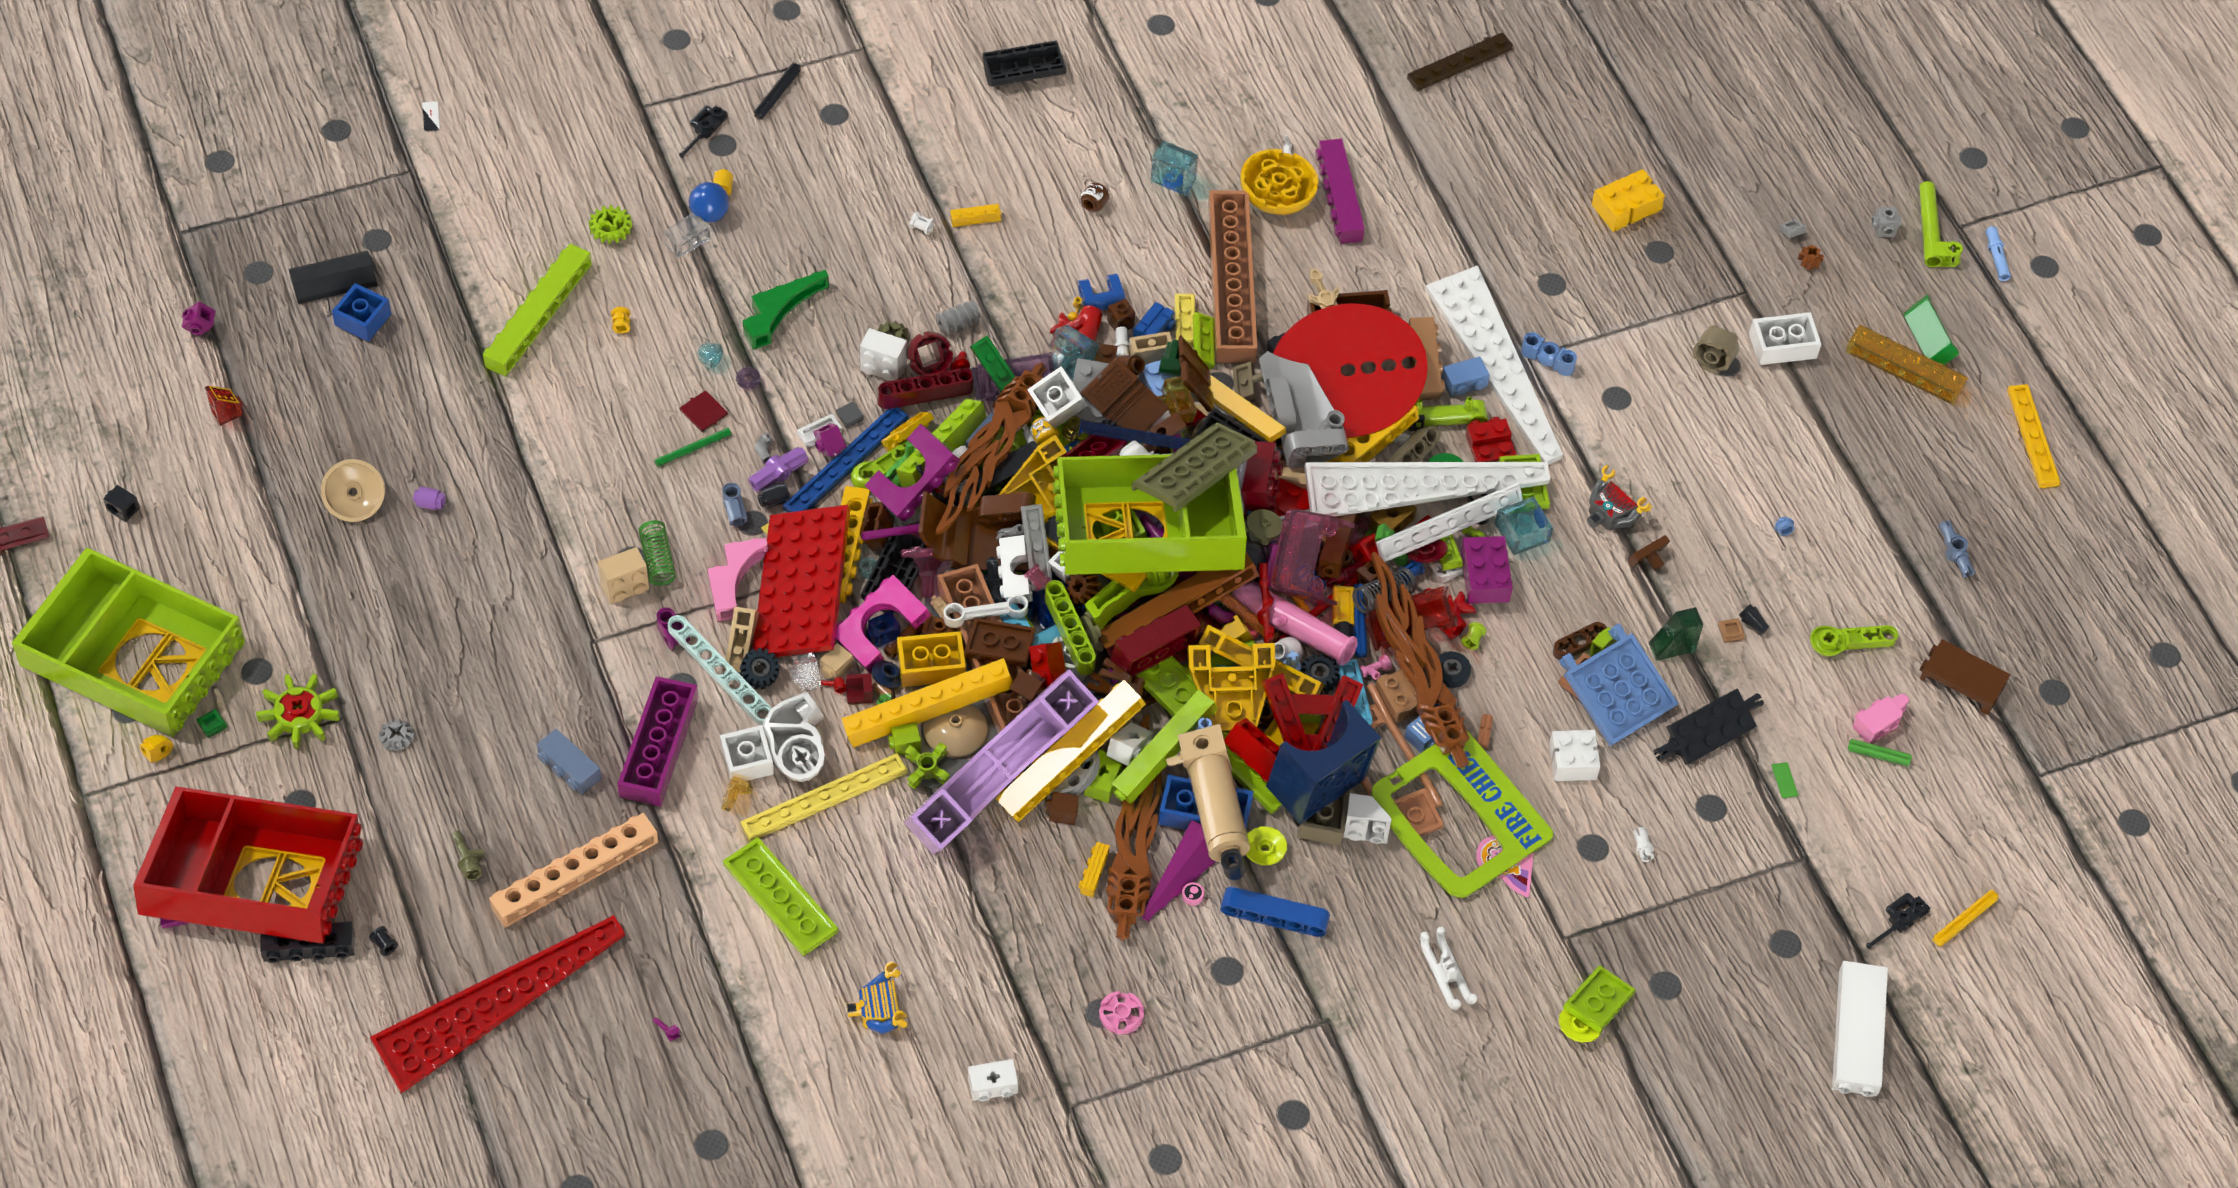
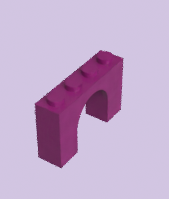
M922 424L907 438L922 453L925 459V471L922 478L910 487H898L878 470L865 484L890 511L904 522L911 518L915 510L922 504L923 492L930 494L935 488L939 487L943 479L949 472L956 469L960 461L949 448Z

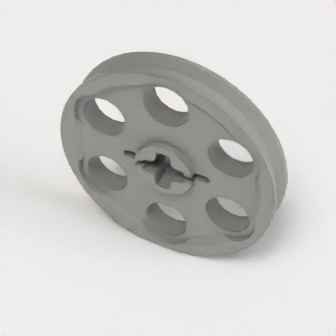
M1097 750L1059 784L1050 795L1053 796V792L1077 795L1088 788L1096 778L1100 767V758ZM1092 761L1090 768L1083 769L1085 763ZM1074 779H1080L1076 786H1071V782Z

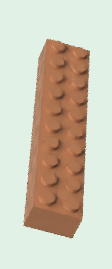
M1209 190L1208 217L1215 362L1247 363L1251 361L1256 363L1257 332L1249 194L1246 191Z
M978 564L938 575V591L947 605L958 603L963 608L995 604ZM958 612L950 614L951 619H958L962 616ZM1000 615L981 618L1002 622ZM974 619L965 620L963 625L955 628V632L961 631L963 650H965ZM966 657L971 670L994 662ZM1007 664L1014 682L1019 671H1023L1021 666ZM1011 689L984 699L997 733L1020 714L1031 701L1028 704L1017 698L1019 694Z

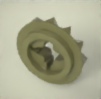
M896 320L880 324L877 330L889 334V330L895 333V337L908 340V328H905L903 323H897Z

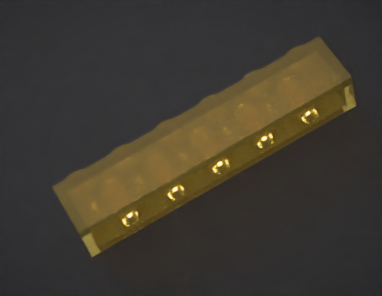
M1862 325L1858 326L1850 338L1846 353L1953 406L1963 392L1968 377L1960 372H1956Z

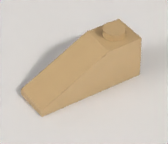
M734 608L726 661L737 672L741 671L739 670L741 662L752 649L759 612L754 609Z

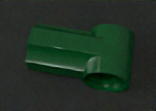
M1173 339L1167 343L1164 356L1161 357L1158 374L1179 378L1181 365L1179 361L1178 340Z

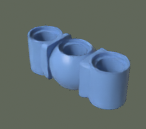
M1529 332L1524 336L1521 348L1523 356L1532 358L1534 361L1538 359V362L1543 366H1553V370L1558 371L1563 376H1570L1574 373L1577 361L1575 352L1566 350L1564 347L1560 349V346L1554 342H1545L1544 337H1540L1539 334Z

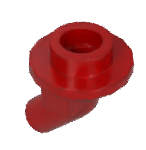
M961 351L958 356L954 357L951 370L960 368L970 369V363L966 359V352Z

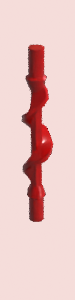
M1259 563L1260 579L1258 581L1261 588L1263 606L1257 613L1258 623L1264 626V643H1271L1274 636V627L1269 623V609L1273 605L1274 598L1268 590L1270 581L1268 579V564Z

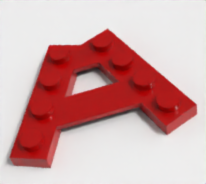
M1283 673L1261 681L1283 741H1287L1291 746L1305 751H1318L1327 748L1326 744L1330 740L1342 707L1341 704L1348 700L1355 707L1364 685L1344 675L1341 677L1335 695L1291 694ZM1298 714L1326 715L1319 734H1305Z

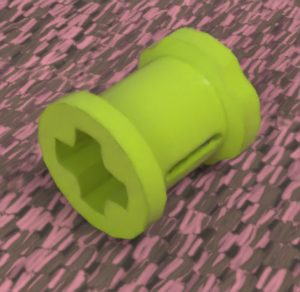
M1472 622L1469 624V630L1462 637L1461 642L1466 648L1477 650L1480 645L1479 641L1482 636H1485L1487 630L1481 623Z

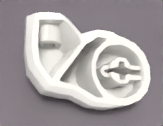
M806 691L784 700L770 709L762 725L774 764L785 776L798 782L811 780L818 775L825 760L823 738L820 730L816 727L825 717Z

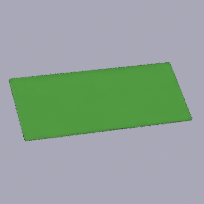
M1788 762L1771 764L1781 797L1798 796Z

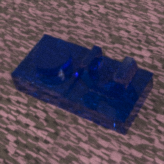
M1032 591L1033 601L1028 602L1030 610L1026 616L1027 618H1032L1036 614L1039 625L1043 629H1048L1055 625V622L1047 605L1035 591Z

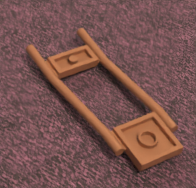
M1375 684L1367 685L1366 687L1375 703L1369 706L1372 716V724L1370 726L1374 729L1385 723L1408 761L1416 757L1392 719ZM1426 772L1418 776L1425 788L1394 800L1399 810L1420 837L1444 827V823L1436 808L1443 805V802ZM1366 776L1361 785L1367 795L1371 796L1370 793L1373 786Z

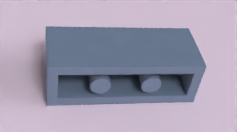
M557 729L553 730L536 744L539 760L543 764L547 763L551 766L554 774L557 777H563L573 791L577 790L583 795L601 780L600 768Z

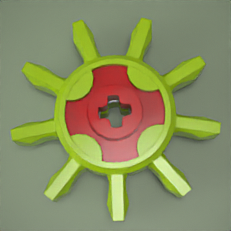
M286 674L285 686L288 690L280 695L268 689L262 691L264 699L274 703V709L256 712L258 722L277 721V724L267 732L268 739L271 742L284 731L292 734L291 740L294 749H299L301 734L310 731L319 740L324 741L326 739L324 731L319 726L322 719L340 721L339 711L323 709L324 704L338 698L336 689L332 688L318 695L314 691L319 682L317 674H312L306 687H294L293 679L289 674Z

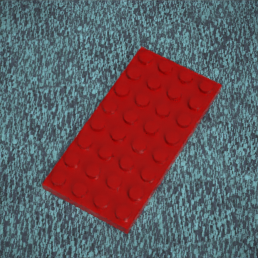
M848 504L770 515L767 534L768 551L765 552L757 609L759 616L752 650L755 649L757 651L758 648H762V651H765V649H768V653L771 654L773 652L775 654L774 657L834 650L851 511Z

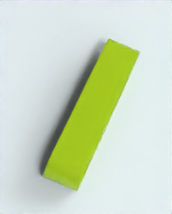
M1052 580L1045 587V603L1076 670L1081 675H1090L1095 670V651L1064 585L1060 581Z

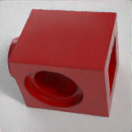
M1375 533L1362 537L1349 546L1355 563L1360 561L1363 564L1371 561L1373 552L1379 555Z

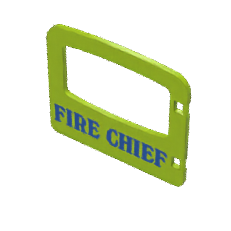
M1468 731L1469 740L1466 742L1463 750L1469 765L1460 769L1456 766L1451 753L1443 755L1440 747L1434 744L1388 776L1377 781L1370 793L1391 817L1390 828L1407 850L1446 892L1457 898L1470 896L1547 844L1553 837V831ZM1429 769L1436 770L1457 790L1485 823L1502 848V852L1465 877L1457 876L1431 850L1411 826L1391 797L1392 793ZM1398 776L1402 781L1393 785L1390 780Z

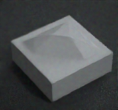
M1797 219L1779 225V231L1788 238H1793L1807 232L1806 226Z

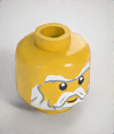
M1040 417L1033 421L1030 434L1038 445L1054 435L1059 439L1060 432L1058 428H1053L1045 417Z

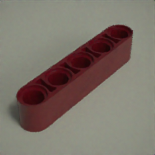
M960 368L884 382L878 387L877 404L882 409H892L968 395L973 390L975 375L971 369Z

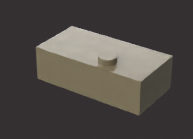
M1350 790L1299 824L1297 838L1340 846L1345 832Z

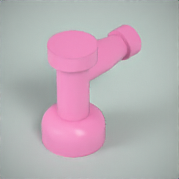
M1384 654L1379 657L1378 662L1368 666L1362 665L1359 669L1363 679L1370 675L1373 679L1377 680L1381 677L1378 670L1390 671L1392 670V665L1388 656Z

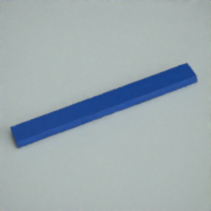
M899 408L886 410L839 455L783 505V510L787 513L811 510L847 477L855 466L862 463L882 444L881 441L890 435V432L909 420V415Z

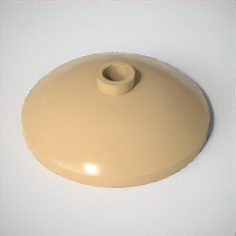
M349 459L338 462L327 471L322 480L321 497L325 507L333 516L346 522H359L370 518L379 510L384 500L385 487L380 473L372 465L362 460ZM352 488H355L357 490V494L355 496L349 494V491Z
M970 704L924 721L923 735L927 745L933 751L941 742L947 746L946 751L948 753L945 756L946 758L959 759L971 756L982 748L987 739L988 725L982 712Z

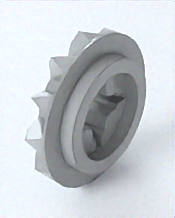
M400 718L398 721L390 719L389 723L383 724L381 731H379V739L381 744L389 750H402L412 743L414 730L408 721L404 722ZM400 731L401 736L395 735L393 737L392 732Z

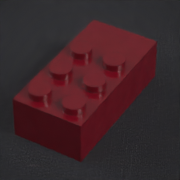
M1185 605L1164 617L1159 616L1155 618L1151 624L1145 627H1138L1128 636L1123 635L1119 637L1115 642L1110 660L1133 678L1187 649L1188 646L1194 645L1201 624L1189 607Z

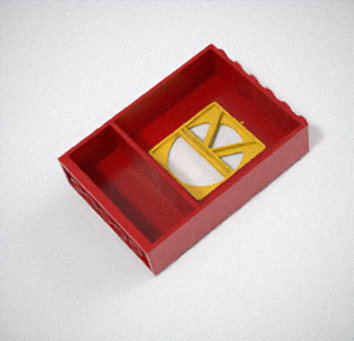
M175 786L133 884L138 915L323 943L326 935H329L331 932L332 918L337 916L338 903L344 898L345 884L348 885L350 882L351 868L356 866L357 852H361L363 847V839L360 838L362 825L358 822V814ZM277 858L260 901L240 898L234 888V881L239 871L256 860ZM286 859L292 860L305 868L280 875ZM309 876L311 879L310 888L301 899L280 884L281 882ZM273 892H275L291 904L287 906L269 902Z

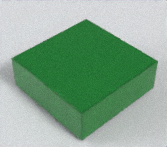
M216 709L196 719L207 738L227 728L225 721Z

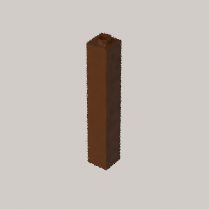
M1360 513L1333 517L1319 559L1318 575L1339 579Z

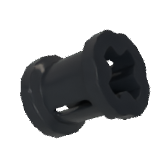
M385 926L373 930L369 936L370 941L379 947V952L382 956L390 955L398 947V942L388 935Z

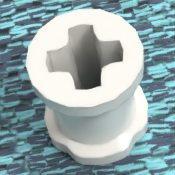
M915 212L909 226L912 229L917 228L924 231V234L929 235L934 228L935 219H928L922 216L920 212Z

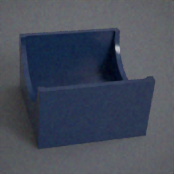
M1348 700L1341 704L1339 716L1330 740L1326 744L1327 748L1318 751H1305L1291 746L1287 741L1280 745L1266 787L1299 824L1364 781L1381 737Z

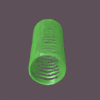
M659 520L647 521L639 527V534L649 582L656 586H664L670 584L676 578L666 527ZM659 524V525H662V526H663V528H662V527H650V528L646 529L644 532H642V530H643L645 527L650 526V525ZM654 528H661V529H662V530L651 531V532H649V533H647V534H644L646 531H648V530H650V529H654ZM662 540L660 542L649 543L651 541ZM655 544H662L660 546L650 547ZM664 547L663 549H660V550L651 551L652 549H655V548ZM665 551L663 553L653 555V553ZM660 555H666V556L660 557V558H653V557L660 556ZM666 559L661 562H654L656 560ZM660 563H667L665 565L655 566ZM669 572H672L669 576H666V577H661V578L653 577V575H658V576H659V575H665V574H668ZM671 575H673V577H672L671 579L666 580V581H661V582H659V581H654V580L651 579V578H654V579H665V578H668V577H670Z

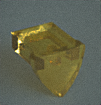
M733 777L727 785L721 809L730 811L736 803L738 794H751L753 787L748 782L738 777Z

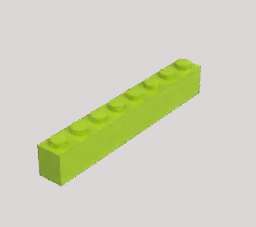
M571 243L560 252L559 258L550 265L546 275L539 279L537 286L533 291L529 292L525 302L518 306L515 315L508 319L505 328L495 336L491 346L484 350L485 368L505 377L509 374L591 267V252Z

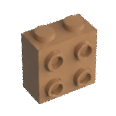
M1401 669L1392 674H1384L1377 679L1376 688L1395 723L1419 715L1416 709L1415 687Z

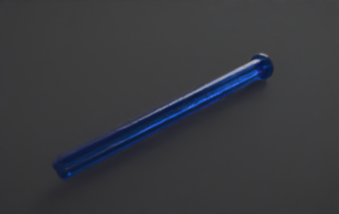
M1081 418L1079 435L1085 433L1126 441L1135 440L1138 443L1180 449L1192 440L1084 421L1083 418Z

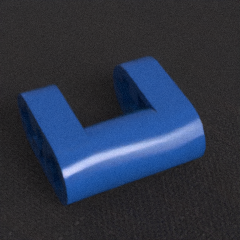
M1118 274L1107 275L1106 280L1109 291L1093 294L1089 279L1079 280L1077 282L1078 291L1082 298L1083 307L1090 305L1103 311L1108 310L1109 305L1125 299Z

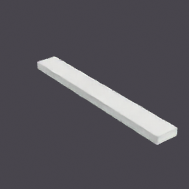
M1517 483L1377 541L1376 545L1379 556L1384 562H1387L1524 504L1520 485Z

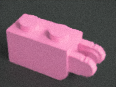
M1900 694L1892 699L1887 696L1882 700H1876L1867 710L1862 709L1855 715L1854 730L1867 743L1872 744L1898 727L1902 713H1904L1906 705L1909 703L1908 696Z

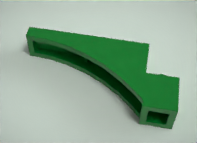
M826 270L814 272L809 276L795 279L792 282L778 285L775 288L751 296L752 309L756 316H750L742 321L743 333L753 350L772 343L771 337L777 326L795 306L815 293L829 288V275Z

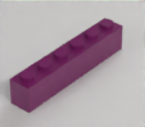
M1342 138L1319 141L1318 149L1315 150L1316 160L1320 161V176L1323 175L1324 177L1323 189L1324 191L1327 190L1328 193L1326 201L1327 205L1331 206V221L1335 222L1334 234L1338 236L1340 244L1363 242L1365 228Z

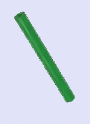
M729 427L654 459L655 465L659 467L732 435Z

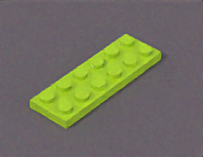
M759 837L723 860V866L803 957L839 932V928Z

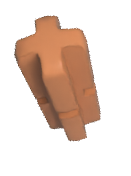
M1487 714L1482 715L1477 741L1483 749L1488 748L1493 716Z

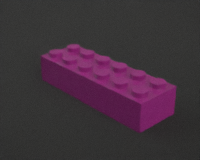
M658 676L655 677L617 784L619 798L659 807L662 806L699 699L697 685Z

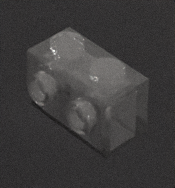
M813 653L791 656L793 667H790V675L794 685L797 684L800 690L804 689L806 692L814 691L817 687L822 686L818 661Z

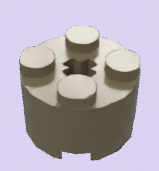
M1712 325L1704 331L1694 346L1693 358H1697L1702 364L1700 367L1708 372L1718 374L1720 371L1728 370L1739 352L1738 336L1734 332H1728L1725 329Z

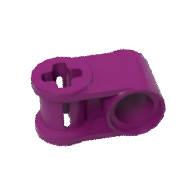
M664 607L658 610L656 614L657 629L667 647L672 650L679 643L669 633L668 622H663V620H669L676 614L671 608ZM674 622L671 627L674 630H681L684 625L681 622Z

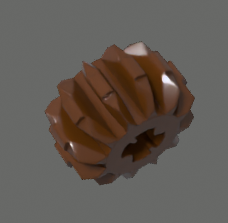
M1095 574L1070 575L1071 580L1065 581L1069 584L1066 591L1069 592L1070 600H1073V603L1078 605H1085L1099 593L1098 587L1102 585L1100 582H1097L1099 577Z

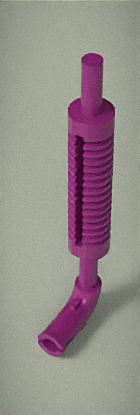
M1147 514L1140 517L1141 522L1151 534L1149 538L1163 537L1164 529L1158 530ZM1179 571L1177 578L1180 582H1183L1195 575L1196 571ZM1214 603L1206 606L1208 614L1214 620L1225 625L1235 621L1233 618L1236 616L1233 613L1234 610L1224 611L1218 605L1215 606Z

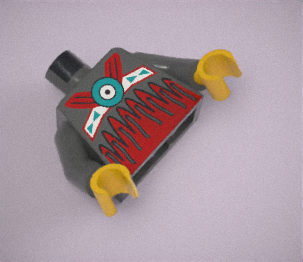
M1605 465L1602 468L1603 477L1598 479L1589 498L1590 516L1587 518V522L1592 528L1601 524L1607 530L1631 527L1642 516V512L1651 510L1652 505L1648 503L1643 507V504L1647 501L1645 497H1641L1636 504L1612 481L1608 483V479L1615 477L1616 471L1613 469L1611 474L1606 475L1609 466Z

